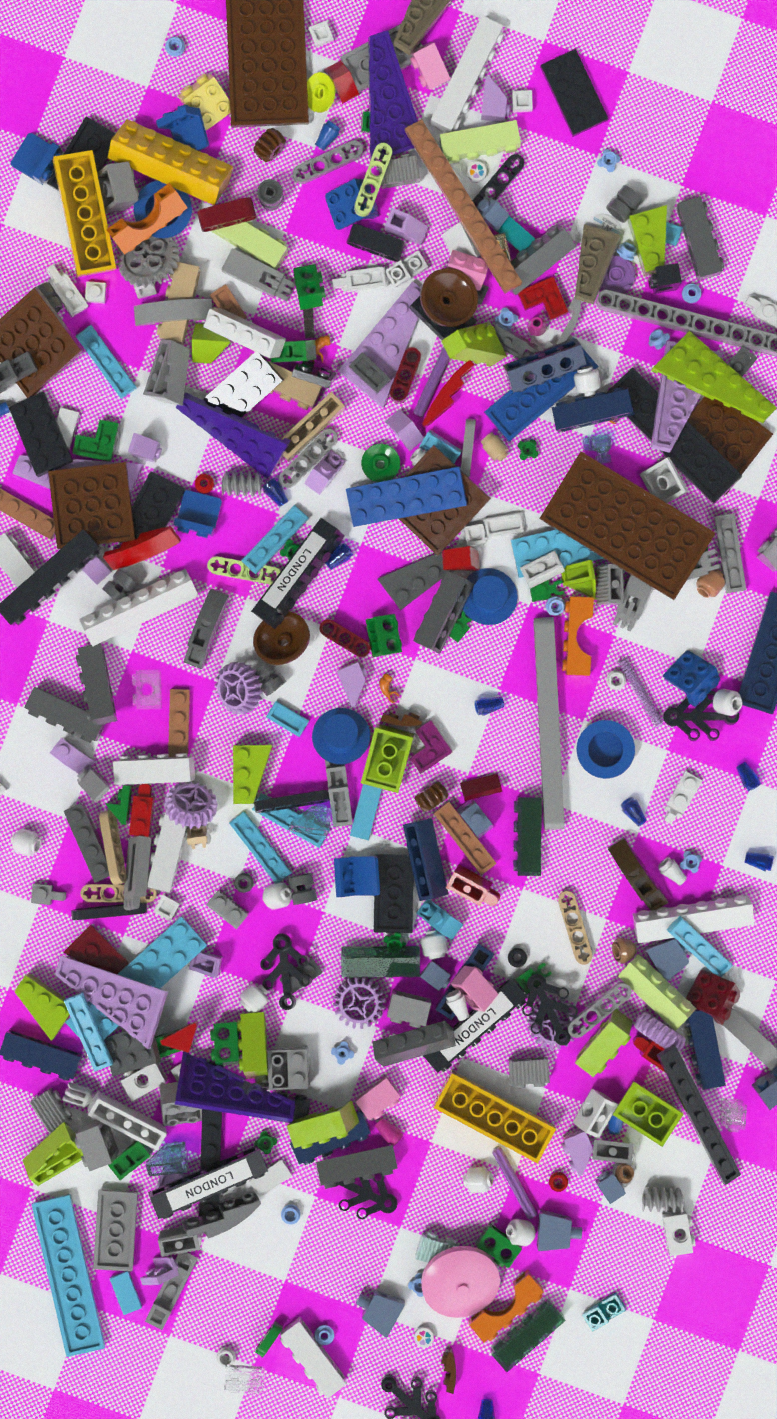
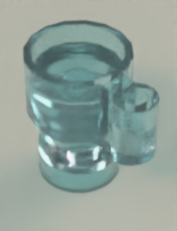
M610 434L582 438L583 450L597 452L596 461L601 464L612 462L611 455L609 454V450L612 448Z

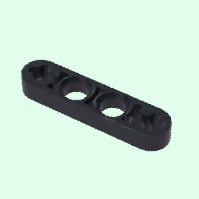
M513 154L503 163L472 200L476 206L485 198V191L487 189H493L496 192L495 197L491 199L497 201L524 167L522 156ZM518 160L519 168L515 166L510 173L508 170L512 166L511 161L515 162ZM500 174H505L508 177V182L501 184L498 182L497 177Z
M320 790L259 800L254 802L255 813L325 803L330 801L328 790Z
M140 903L138 909L125 910L124 904L71 910L72 920L148 913L147 903Z

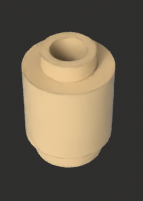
M493 432L481 441L482 448L494 462L497 460L501 462L508 456L507 451L509 448Z

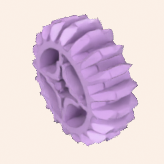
M232 662L218 671L219 675L215 677L218 682L214 685L218 688L215 693L219 694L218 700L222 701V707H226L227 711L233 714H246L253 711L259 705V701L262 699L260 694L264 691L260 689L262 685L258 680L260 676L255 675L256 670L251 669V665H247L245 662Z
M192 781L189 784L182 782L179 785L176 783L174 788H170L164 802L165 812L169 816L170 821L175 820V825L182 824V828L189 826L190 829L193 826L199 829L201 825L206 826L208 822H211L216 815L218 806L216 795L213 794L212 789H207L206 785L200 786L199 782L193 784Z
M355 976L354 983H352L351 978H348L347 982L349 985L342 982L341 986L344 989H336L340 996H333V999L339 1001L333 1003V1007H339L335 1011V1015L342 1013L339 1021H343L346 1018L345 1025L348 1026L351 1021L353 1022V1029L356 1028V1023H360V1029H363V1023L365 1022L368 1027H371L369 1020L372 1019L374 1023H377L378 1020L375 1015L382 1017V1013L378 1009H385V1006L380 1004L385 1002V998H379L384 993L383 990L376 991L379 988V984H376L374 987L371 986L373 979L365 983V976H363L362 982H359L358 976ZM356 987L366 988L372 994L361 995ZM351 990L353 1000L343 1006V997ZM356 996L359 1000H365V1003H362V1009L359 1005L354 1004ZM375 999V1008L368 1015L365 1006ZM357 1010L362 1015V1018L353 1017L346 1011Z
M554 996L553 1000L557 1002L558 999ZM561 999L559 1003L564 1004L565 999ZM533 1005L534 1010H536L531 1015L533 1019H527L529 1024H533L539 1008L536 1005ZM574 1008L571 1010L568 1009V1013L570 1015H573L576 1012ZM554 1009L556 1016L558 1018V1012ZM549 1017L544 1018L542 1026L549 1028V1038L541 1033H531V1038L538 1036L535 1043L539 1044L543 1041V1048L549 1043L550 1050H553L554 1044H556L558 1049H561V1045H558L555 1041L556 1032L554 1028L552 1030L551 1025H548L550 1022ZM569 1017V1021H564L559 1018L558 1020L562 1028L567 1027L568 1023L575 1017ZM535 1024L533 1026L534 1032L539 1031L537 1026L538 1024ZM574 1024L572 1027L578 1028L580 1025ZM566 1035L560 1036L559 1040L564 1042L567 1038Z
M642 1012L634 1024L639 1032L665 1049L675 1045L679 1051L683 1048V1044L686 1041L683 1035L648 1012Z

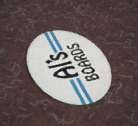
M598 214L593 218V224L596 228L620 235L621 227L613 217L606 214Z

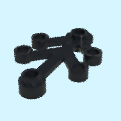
M710 691L691 713H683L690 705L686 696L677 708L671 707L664 712L663 720L668 726L680 728L688 736V739L694 742L699 739L700 732L698 729H691L684 722L692 721L707 735L710 741H716L720 735L718 729L711 728L704 721L723 720L727 725H734L739 720V712L735 714V718H730L728 715L717 712H703L710 704H713V700H710L708 695L714 696L716 692ZM670 714H675L677 718L671 719ZM695 732L697 737H691L690 733ZM715 732L717 737H711L710 733Z
M281 933L274 937V948L260 962L263 970H269L273 967L274 959L278 955L280 957L279 964L269 977L263 980L262 985L266 990H270L275 987V981L282 975L284 995L280 998L279 1005L283 1010H291L296 1006V998L292 995L290 974L303 987L309 986L312 983V978L308 974L304 975L288 961V954L297 961L300 967L308 966L310 958L307 955H301L292 947L291 938L287 934ZM281 940L285 941L284 947L280 943ZM301 958H305V964L301 963ZM265 961L269 962L268 968L264 965ZM304 977L308 979L307 984L303 982ZM267 980L271 982V987L267 986ZM288 998L292 1001L291 1005L287 1003Z
M534 974L527 981L530 993L526 1005L522 1007V1013L525 1016L533 1014V1004L538 994L541 1004L535 1021L530 1027L531 1032L534 1034L541 1033L542 1022L547 1013L556 1032V1043L561 1046L567 1045L570 1042L571 1036L568 1031L563 1030L554 1009L566 1013L569 1017H575L578 1014V1009L574 1005L568 1006L548 999L545 991L557 994L560 999H566L569 996V990L565 987L559 988L550 985L542 975ZM539 980L541 982L540 987H534L533 982ZM560 990H566L567 995L565 997H561L559 994ZM526 1006L531 1007L532 1011L530 1014L524 1012ZM573 1007L576 1010L574 1015L568 1013L569 1008ZM535 1024H538L540 1026V1030L538 1032L533 1031V1026ZM560 1034L566 1035L567 1038L564 1042L559 1040Z
M379 1173L382 1177L380 1181H377L375 1178L372 1179L377 1183L380 1195L372 1191L369 1180L363 1181V1177H359L362 1187L354 1183L344 1185L343 1181L336 1183V1187L339 1185L359 1194L351 1199L339 1201L338 1207L341 1211H347L350 1207L367 1200L377 1203L368 1208L361 1207L357 1209L356 1216L361 1220L378 1211L387 1214L392 1213L396 1210L398 1203L394 1195L388 1194L382 1173ZM385 1200L391 1201L390 1207L385 1206ZM343 1201L347 1202L348 1207L346 1209L341 1208V1203ZM360 1210H364L366 1212V1215L364 1217L359 1216Z
M388 1374L382 1378V1389L385 1392H392L407 1406H387L384 1410V1415L387 1419L405 1415H417L420 1419H441L436 1415L435 1402L437 1394L434 1390H428L425 1393V1399L428 1402V1414L422 1409V1379L416 1376L411 1379L413 1400L397 1386L396 1378L393 1375ZM417 1380L420 1382V1385L414 1386L413 1382ZM387 1382H391L393 1385L392 1387L388 1388L385 1386V1384ZM433 1394L435 1397L434 1399H428L427 1396ZM393 1410L394 1414L388 1415L387 1411Z

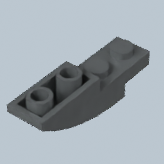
M27 351L11 361L6 360L0 364V394L8 390V386L38 371L30 352Z
M210 589L187 644L189 647L183 663L203 669L215 632L218 631L229 598L228 594Z
M246 1193L235 1199H226L224 1202L218 1203L219 1211H211L206 1215L191 1217L183 1221V1230L187 1237L205 1233L209 1239L220 1235L248 1218L261 1205V1201L256 1193Z

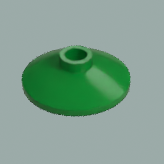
M372 445L362 456V470L366 477L374 482L391 480L397 475L400 468L399 455L389 445ZM383 461L385 465L380 468L377 466V462Z

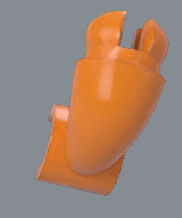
M329 335L320 336L315 340L316 356L321 357L322 363L324 358L320 353V349L331 344Z
M385 673L379 681L380 690L391 703H395L390 699V695L396 694L398 697L400 696L397 692L390 691L389 686L393 678Z

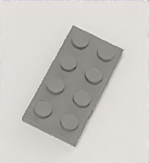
M400 25L388 32L402 70L412 65L410 61L412 55H408L394 46V40L400 28ZM368 42L340 56L341 61L350 71L359 93L369 88ZM421 42L418 44V46H417L414 50H416V49H418V48H420V47L422 46Z
M98 1190L93 1269L133 1271L138 1191Z

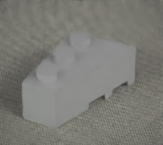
M161 339L143 395L162 403L183 406L190 348L172 340Z

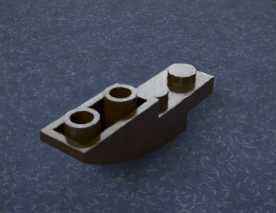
M624 837L608 847L620 870L650 911L657 910L668 903V899Z

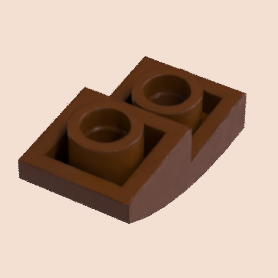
M388 711L387 715L383 713L380 720L388 724L407 727L422 724V721L419 720L420 716L411 712L408 715L404 714L402 721L398 720V715Z
M448 1346L447 1352H443L441 1358L443 1370L449 1372L445 1373L443 1385H446V1392L454 1394L456 1364L453 1349Z

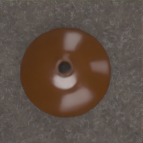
M443 268L434 271L426 278L421 287L420 301L424 312L433 322L445 327H456L464 324L473 316L478 304V294L474 283L465 273L452 268ZM443 298L448 300V304L443 302Z
M288 612L283 622L276 629L262 621L253 636L254 650L259 658L266 663L272 665L290 663L300 657L306 650L310 641V629L306 621L300 615L293 612Z

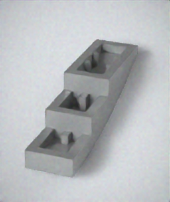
M325 760L333 827L353 825L345 764H334Z

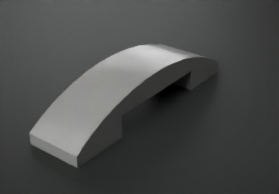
M575 297L568 307L569 313L573 316L556 345L568 341L577 323L581 301L575 299ZM548 342L544 350L556 345Z
M212 299L169 300L134 306L135 326L192 319L194 321L206 320L209 309L212 308Z
M733 1008L729 1019L725 1020L723 1026L772 1071L777 1066V1049Z
M188 1252L177 1255L175 1261L178 1265L177 1271L179 1275L163 1283L145 1322L163 1330L198 1257Z

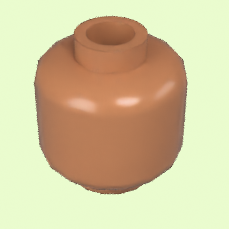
M718 569L709 571L708 575L701 576L696 581L698 593L705 598L716 597L725 585L724 575Z

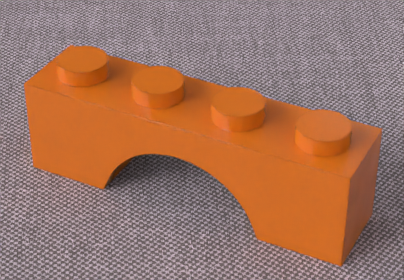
M168 183L154 194V207L146 218L136 222L121 218L106 230L125 255L134 250L142 241L149 239L157 230L165 227L173 218L180 216L187 209V206L172 185Z
M570 596L569 601H565V613H568V620H564V632H567V640H563V651L566 652V659L562 661V671H565V675L590 676L591 656L580 649L576 635L579 626L585 620L593 617L594 598Z
M528 1269L513 1281L515 1295L512 1303L507 1308L501 1311L483 1309L468 1320L469 1326L483 1343L487 1340L492 1341L498 1335L497 1332L501 1328L505 1329L510 1326L514 1317L524 1314L528 1309L527 1306L532 1302H538L543 1297V1287Z

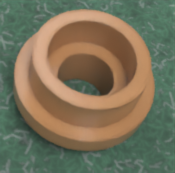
M623 1163L616 1167L615 1176L620 1183H629L634 1177V1170L630 1165Z

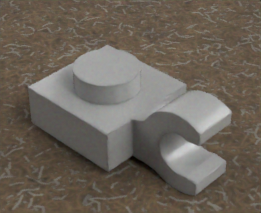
M34 883L32 886L31 903L52 905V900H66V892L53 891V885Z

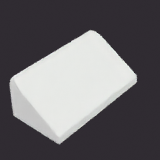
M553 551L520 567V570L529 588H532L563 573L564 567L556 552Z

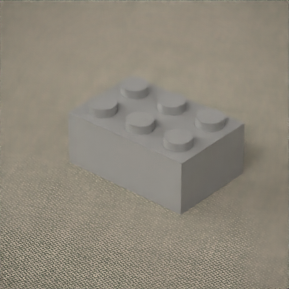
M96 1119L83 1124L74 1138L77 1148L82 1150L83 1156L81 1158L85 1168L88 1167L89 1172L113 1163L119 1153L110 1126Z

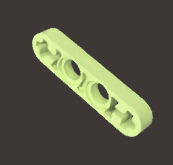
M380 143L376 146L357 196L354 210L361 217L370 214L391 159L392 148L387 143ZM382 149H385L388 155H384L382 162L378 161ZM378 166L381 168L382 173L375 176L372 174L371 168ZM367 184H372L375 187V192L369 194L365 191L364 187ZM364 198H367V208L361 211L359 205H362Z
M212 557L207 564L212 574L268 585L272 584L270 577L265 576V580H261L264 575L263 569H267L266 573L268 574L276 571L278 575L281 572L276 567L265 565L260 570L259 577L252 578L249 575L250 569L242 561ZM218 560L220 565L225 566V562H229L227 573H223L225 570L223 568H218L217 571H214V567L211 564ZM233 564L241 566V572L237 575L230 572V567Z

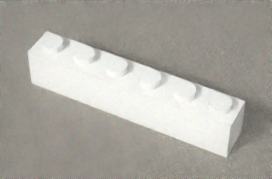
M482 15L431 118V126L445 133L458 130L462 121L459 118L462 112L466 114L470 106L468 100L471 95L475 96L479 87L477 82L479 78H484L487 71L485 66L488 61H492L496 53L494 50L496 43L500 44L505 33L502 32L503 25Z
M183 569L79 620L93 647L198 597V594L186 569Z
M737 895L733 898H718L715 901H699L696 904H680L677 907H661L657 910H642L638 913H633L634 930L638 943L674 938L666 929L679 916L687 921L698 933L754 925L753 904L749 895Z

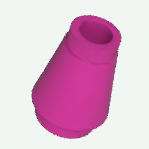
M534 317L528 322L530 334L541 336L545 333L547 323L543 318ZM538 321L540 322V326L536 327L533 325V323H536Z
M384 1118L375 1125L387 1144H391L393 1147L404 1136L401 1133L402 1130Z

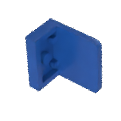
M181 105L177 107L176 111L163 114L162 118L156 120L158 128L170 129L173 140L188 145L198 151L209 145L200 108Z
M28 133L10 164L16 170L43 185L52 174L54 168L53 157L60 156L63 152L57 144L53 142L49 144L33 133Z
M353 179L325 194V199L337 230H342L362 219H374L379 216L376 202H374L368 216L361 217L354 210L355 202L364 179ZM367 184L364 189L367 193L371 194V186ZM364 198L363 204L359 205L361 211L367 208V198Z
M186 490L183 494L178 518H175L173 525L178 528L177 531L188 534L189 531L196 532L198 537L206 539L208 536L213 537L222 500L217 497Z
M685 651L663 674L664 680L685 692L689 704L694 707L702 702L706 695L713 688L717 687L721 681L717 668L691 651Z
M376 856L334 858L336 898L377 896L380 894L378 858Z

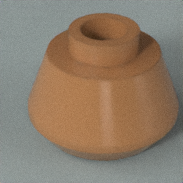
M618 937L612 944L613 956L620 964H625L634 958L637 952L635 943L629 939Z

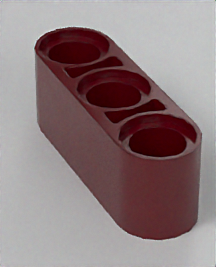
M251 197L233 200L197 211L202 232L233 226L257 218Z
M415 347L405 350L392 384L390 397L395 404H402L406 401L421 361V353ZM414 353L418 359L415 362H410L407 359V355ZM407 371L411 374V377L408 380H403L400 374ZM398 389L404 392V396L400 399L393 395L394 391Z
M327 619L320 624V632L327 639L357 657L364 658L369 655L370 645L366 640L333 620ZM327 623L334 626V630L330 634L323 632V626ZM344 633L349 634L351 637L350 642L347 644H342L339 639ZM360 643L367 646V652L364 654H359L356 651V647Z

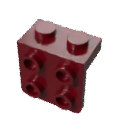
M701 970L690 988L686 999L696 1009L710 1014L716 1023L723 1026L725 1020H728L731 1015L734 1003L736 1004L739 1001L740 990L736 983L706 970Z

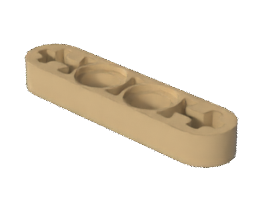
M110 810L103 811L99 814L109 877L114 885H119L127 881V874L117 819Z
M87 884L81 889L80 894L82 899L87 902H124V884ZM89 887L92 891H99L98 887H101V899H98L99 895H92L91 898H88L85 891ZM106 888L114 890L115 895L113 898L108 899L105 897L104 890ZM150 889L153 895L150 896V899H147V896L140 897V903H148L155 900L157 890Z
M562 891L558 895V904L576 961L579 964L586 965L590 963L593 956L576 897L571 891ZM565 894L568 897H572L569 903L571 907L575 905V909H569L564 912L563 909L567 908V905L561 899L564 898ZM569 913L577 914L578 919L576 923L571 924L567 921ZM576 931L583 934V940L580 942H575L572 939ZM586 943V947L582 946L584 952L589 953L585 961L582 958H578L581 952L580 948L575 950V946H581Z

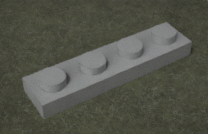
M732 513L715 516L714 521L726 594L746 591L735 515Z

